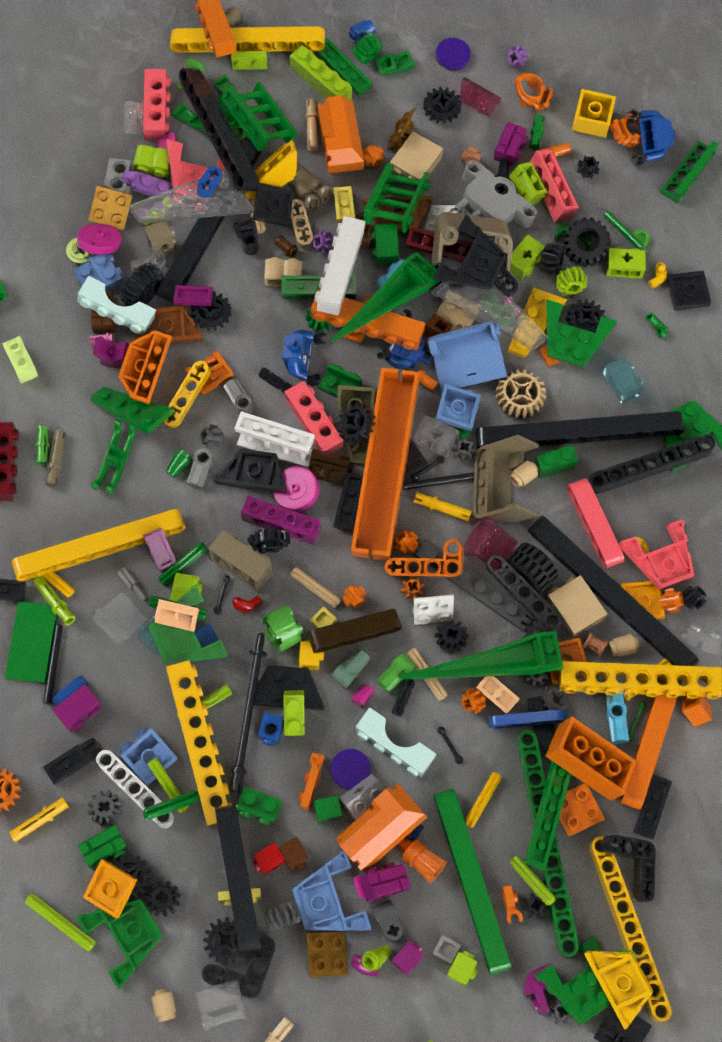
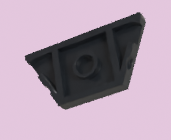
M239 449L234 455L233 460L229 461L225 466L224 472L219 477L216 476L214 480L219 485L287 493L277 453Z
M268 665L257 683L254 705L284 708V691L304 690V709L324 711L323 702L309 668Z

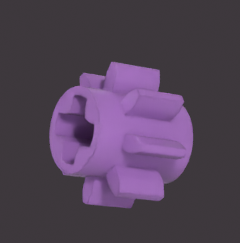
M522 45L510 47L511 51L506 53L507 63L513 64V68L524 66V61L529 59L526 53L528 50L522 49Z
M319 230V235H314L313 245L317 248V252L329 253V249L334 248L332 247L334 239L332 232Z

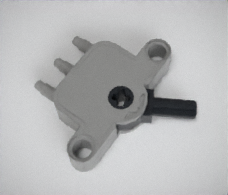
M507 159L500 161L497 175L491 173L477 161L467 162L462 174V180L468 186L464 191L462 200L455 206L456 211H460L465 207L472 216L501 219L507 224L514 221L522 228L531 227L537 215V209L522 196L516 194L515 185L511 182V179H508L510 162Z

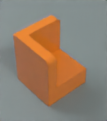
M685 696L682 698V712L694 727L712 720V708L705 697L690 699Z

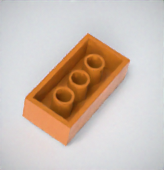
M573 716L559 723L545 755L610 801L625 794L637 763L635 759Z

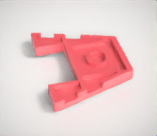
M167 139L166 149L168 151L174 196L207 204L209 198H202L197 194V184L208 168L180 161L183 143ZM218 156L217 167L222 171L223 176L226 169Z
M683 519L666 526L674 543L669 546L644 554L636 536L623 540L618 544L659 591L694 577L691 555L688 553L686 544L688 539L684 533L683 527L685 523Z

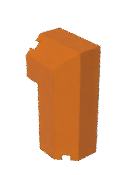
M343 95L327 97L324 104H321V102L318 104V118L323 147L325 148L324 157L327 172L332 174L363 170L364 157L353 100L349 98L348 101Z
M399 783L395 784V789L392 790L389 787L379 794L371 803L374 806L373 809L368 808L364 814L335 838L353 862H357L359 864L357 867L364 873L427 818L426 814Z

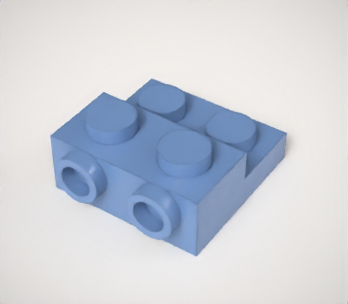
M94 254L88 258L89 262L73 269V273L81 286L88 276L104 283L105 291H113L123 285V272L120 267L115 268L113 264L115 260L112 254Z
M445 384L440 394L435 421L471 431L481 395L476 394L472 390L460 389L453 384Z
M143 727L135 734L137 738L132 743L127 741L120 747L121 752L118 755L142 782L148 786L156 779L147 764L150 760L157 758L164 770H166L178 758L151 727L147 729Z

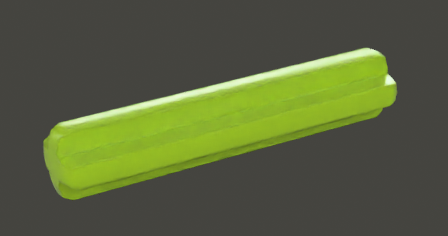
M224 685L200 699L201 704H206L208 709L231 696L232 690L228 685ZM196 702L188 706L187 708H193L196 705Z
M158 759L150 760L147 764L169 798L172 799L180 796V792ZM189 806L178 809V811L180 813H183L189 808Z
M514 856L510 860L511 866L547 906L551 905L555 901V896L519 856Z

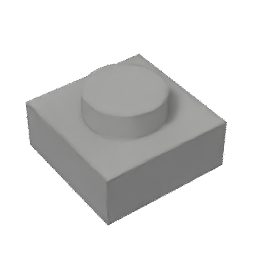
M442 934L432 954L451 965L461 945Z

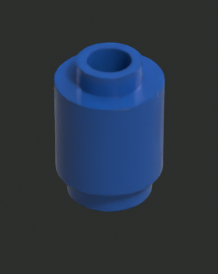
M364 20L350 27L349 37L357 43L364 35L374 34L376 32L375 26L371 20Z

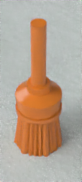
M403 839L398 843L401 847L400 850L403 852L402 860L406 861L410 867H414L428 883L433 882L439 876L447 861L429 851L427 846L423 845L419 839L412 842Z

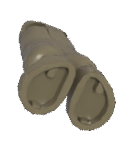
M297 162L296 175L290 183L300 199L304 201V207L308 211L316 210L320 202L325 204L331 198L334 189L330 185L322 187L320 180Z

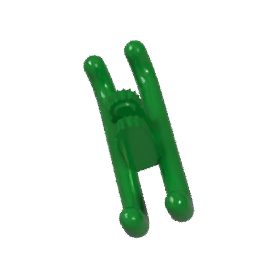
M119 419L114 421L113 433L96 480L91 483L92 489L98 490L101 487L108 467H113L116 469L110 485L106 487V492L108 494L115 492L135 439L136 427L128 425V436L123 450H121L117 442L122 424Z

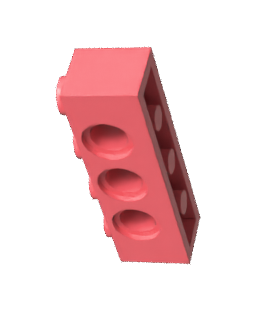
M145 69L143 134L145 140H157L170 132L169 122H167V118H170V107H167V102H170V91H167V89L171 87V78L167 76L166 69Z
M536 151L529 162H532L548 192L543 199L554 223L570 221L579 207L553 151Z
M302 381L284 391L286 402L305 431L315 435L313 443L318 450L333 454L343 448V439L339 437L340 432L333 426L335 423L330 415L327 416L324 412L325 408L320 400L317 401L314 397L315 392L310 385L307 386L305 381ZM309 402L310 405L303 406L301 403ZM315 416L320 418L318 421L311 420ZM326 431L329 432L330 435L323 436L321 435V433Z

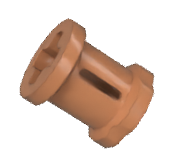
M590 632L583 645V649L587 648L597 653V656L600 657L608 641H602L594 637L593 633Z

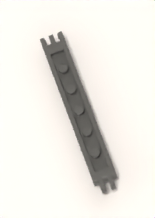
M418 538L416 540L419 545L413 553L416 558L443 559L444 551L427 539L422 541ZM436 562L431 563L429 566L436 572L438 571L439 567ZM451 563L448 568L451 574L456 573L458 565ZM464 565L460 576L445 577L524 633L528 629L522 623L529 627L532 624L527 617L535 620L519 603Z

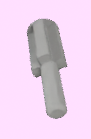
M127 567L120 569L117 572L129 589H133L139 598L145 602L147 597L138 587V581Z

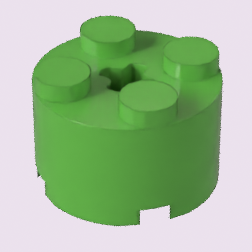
M282 606L261 617V624H266L267 627L264 632L273 648H278L279 653L299 643L302 639L301 634L304 633L299 622L296 623L292 616L294 614L289 606Z

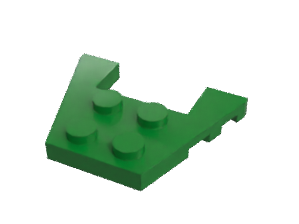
M226 74L213 83L214 88L222 96L227 86H231ZM221 96L217 99V102L233 130L237 127L238 122L221 100ZM184 103L171 112L173 118L207 134L197 114H194Z
M547 299V357L584 368L608 334L614 329L617 321L601 316L596 333L560 323L558 320L563 304Z
M694 400L668 411H679L682 413L685 432L680 435L663 436L666 448L702 435L712 434L720 450H722V425ZM667 456L669 458V461L674 460L672 456ZM687 464L682 465V466H679V467H676V468H673V469H670V471H671V472L676 471V470H678V469H680V468L686 466Z
M194 585L176 603L194 607L203 603L204 600L197 585ZM155 621L149 626L165 664L228 657L221 640L201 648L195 632L158 624Z
M141 899L127 902L119 918L111 916L102 909L76 917L85 934L106 922L125 954L127 960L108 972L118 989L122 988L163 937V934Z
M596 936L590 937L578 945L588 967L563 984L553 965L545 967L534 975L539 982L542 981L547 986L546 990L551 995H555L560 1000L561 1006L579 1025L586 1023L611 1005L584 955L587 951H600Z

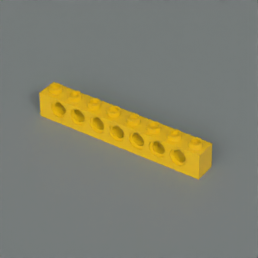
M190 660L167 666L166 669L206 823L210 827L217 825L215 807L211 806V800L214 797H220L222 799L220 807L232 805V802L228 803L226 799L229 790L227 783H222L220 776L224 774L221 762L217 763L215 755H219L216 743L211 742L210 736L214 734L211 723H206L205 716L208 715L206 704H201L200 696H203L201 685H196L194 677H198L196 666H191ZM184 679L191 681V685L186 689L180 687V683ZM188 699L196 700V705L193 708L185 706V702ZM194 718L201 720V725L197 728L190 726V722ZM198 738H205L207 742L204 747L199 748L195 745ZM204 757H209L212 760L209 767L205 768L200 765ZM209 777L217 779V784L212 788L206 786V780Z
M562 661L563 670H559V691H564L567 694L585 692V694L593 695L598 692L605 693L606 695H616L617 693H623L627 696L646 694L648 697L666 695L669 698L686 696L690 699L698 697L718 699L722 697V667ZM582 676L585 681L580 682L575 677ZM596 677L604 678L605 682H598ZM616 678H623L625 683H619ZM637 679L645 680L646 684L638 683ZM657 679L664 680L666 685L659 684ZM677 680H683L686 685H680ZM698 681H704L707 686L699 685Z

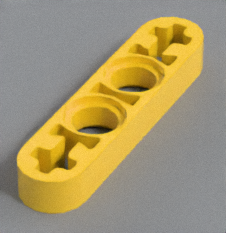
M197 361L194 363L168 407L176 408L180 411V414L173 410L171 417L174 416L176 420L170 422L169 418H167L164 423L168 427L176 428L181 424L210 376L211 369L206 362ZM198 368H204L205 372H199ZM190 382H196V388L193 391L187 390V385ZM186 398V405L178 407V400Z

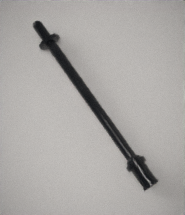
M263 633L257 635L255 650L249 651L254 657L236 765L230 771L232 777L229 791L242 793L244 775L247 774L244 761L261 658L267 656V653L263 651L265 640Z

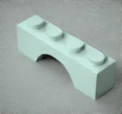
M90 276L87 277L78 292L77 302L81 306L96 311L100 316L112 319L118 325L130 328L136 334L145 336L155 319L156 309L140 301L128 307L114 304L106 295L105 284Z
M369 707L355 727L356 735L365 742L367 740L374 744L373 747L380 753L386 752L389 754L390 759L397 765L403 764L406 766V770L415 777L418 775L422 778L434 761L436 753L420 742L412 747H400L393 744L385 732L386 718Z

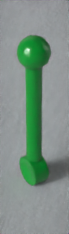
M644 702L638 704L639 710L628 733L629 741L633 740V733L643 709L646 708V703Z

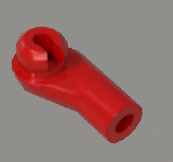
M258 595L250 601L240 597H236L232 601L237 611L245 613L253 611L263 603Z

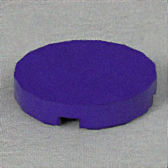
M445 39L439 43L436 49V60L440 66H444L447 70L456 71L463 69L470 60V48L461 39Z
M345 749L339 752L331 763V776L334 782L340 788L346 790L352 789L371 774V764L368 757L356 749Z

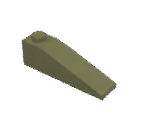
M338 385L337 408L339 414L344 415V408L349 409V404L355 406L356 402L369 406L373 410L372 414H374L378 389ZM364 437L363 443L357 441L356 445L345 441L350 462L365 464L369 438Z

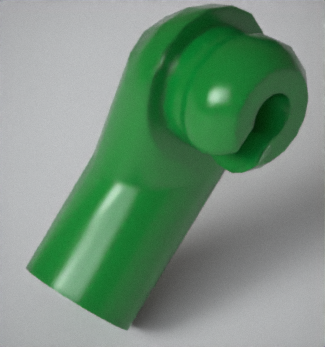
M649 313L646 316V320L657 331L656 335L659 338H665L669 331L668 327L653 313Z

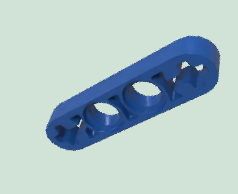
M567 710L490 716L489 727L498 729L561 723L567 719Z

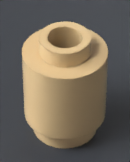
M525 461L512 471L509 478L517 488L524 487L538 476V467L534 462Z
M632 634L613 638L612 641L608 642L612 657L617 656L619 658L637 653V648H639L638 639L636 636L633 637Z
M167 988L154 991L155 996H152L151 1000L155 1018L158 1017L159 1022L176 1018V1007L172 991L167 992Z

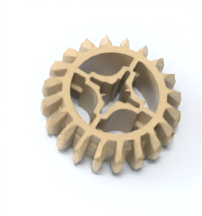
M519 369L516 370L515 374L510 371L507 377L498 381L495 391L497 393L495 398L499 400L498 406H503V412L508 410V416H511L512 413L515 414L516 419L519 415H522L523 419L526 418L527 414L532 417L534 412L538 413L546 400V395H544L546 394V388H543L544 382H539V376L534 378L533 372L526 374V369L523 373H520ZM507 388H509V389L511 390V391H510V392L512 393L511 399H509L508 396H507V394H506V389H507ZM531 389H532V390L534 391V393H535V396H536V399H535V400H533V399L531 398V395H530V390H531Z

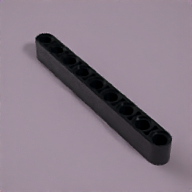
M182 68L179 72V81L235 188L238 191H256L259 187V179L201 70Z

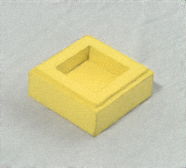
M324 606L310 619V622L316 628L332 625L338 621Z

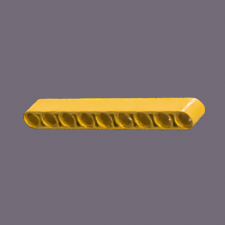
M318 26L230 28L235 39L236 51H295L301 45L311 51H320L325 47V30ZM177 28L171 31L170 49L173 52H214L210 51L208 45L210 39H206L203 28Z
M173 509L16 557L11 561L16 580L26 581L145 544L146 541L143 535L160 527L165 537L180 533L186 527L180 510Z
M602 836L597 837L590 843L589 852L625 949L633 951L632 945L634 943L641 946L642 951L640 955L635 954L639 966L641 964L648 966L649 974L645 977L649 984L657 989L655 997L650 996L645 1003L646 1009L653 1021H666L671 1016V1007L614 855L598 852L595 849V843H602L604 838ZM603 862H607L611 865V872H605L603 870ZM611 882L618 884V893L610 890ZM619 902L625 904L627 909L625 913L618 911L617 904ZM626 923L633 925L634 932L632 934L625 931ZM657 1006H661L664 1009L665 1014L662 1018H659L655 1013Z

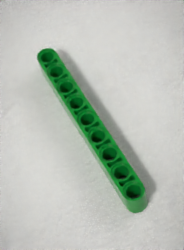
M452 788L433 794L490 975L509 970L511 969L509 957L456 793Z

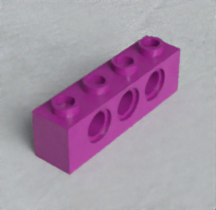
M247 496L241 511L242 520L266 529L278 528L280 531L286 530V532H289L290 537L315 545L321 530V520L251 496Z

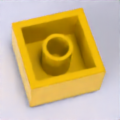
M581 89L572 131L606 138L616 96Z

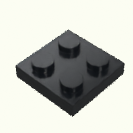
M259 183V187L256 190L253 220L288 227L290 225L294 191Z
M704 270L667 276L674 311L709 307L711 305Z

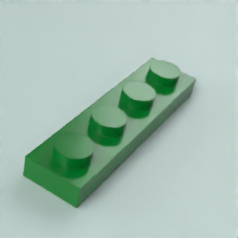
M328 38L325 39L323 50L314 51L332 70L338 73L342 80L347 81L351 85L352 90L359 97L372 88L373 83Z

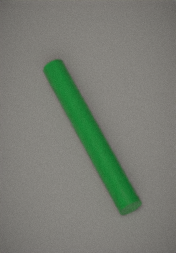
M610 211L604 213V217L637 249L642 250L645 245Z

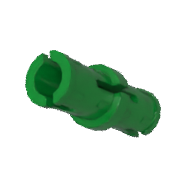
M542 114L534 116L533 128L530 131L531 141L529 148H532L534 151L540 150L541 139L545 132L544 123L546 117Z

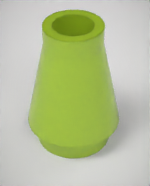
M385 944L382 947L366 951L362 957L363 966L368 971H377L392 955V949Z

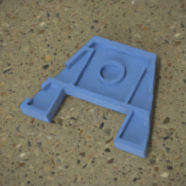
M344 851L292 889L305 931L371 930L366 911L348 917L343 915L331 876L351 869L348 856Z

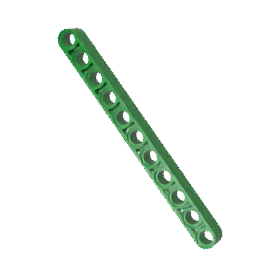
M525 730L520 733L517 739V749L532 825L534 826L539 808L534 803V797H542L546 780L536 734L531 730ZM523 737H528V738H530L531 741H532V744H531V745H525V744L522 742V738H523ZM526 757H533L536 764L529 765L526 762ZM530 777H537L540 784L537 786L532 785ZM555 833L549 858L555 860L556 866L554 868L547 866L542 871L544 885L555 896V900L559 899L564 903L563 910L556 909L554 902L548 907L557 951L560 956L569 958L575 955L579 948L557 835ZM552 878L560 882L559 889L551 887L550 880ZM564 920L568 923V931L565 932L559 929V921ZM564 942L572 944L573 950L571 953L563 950Z

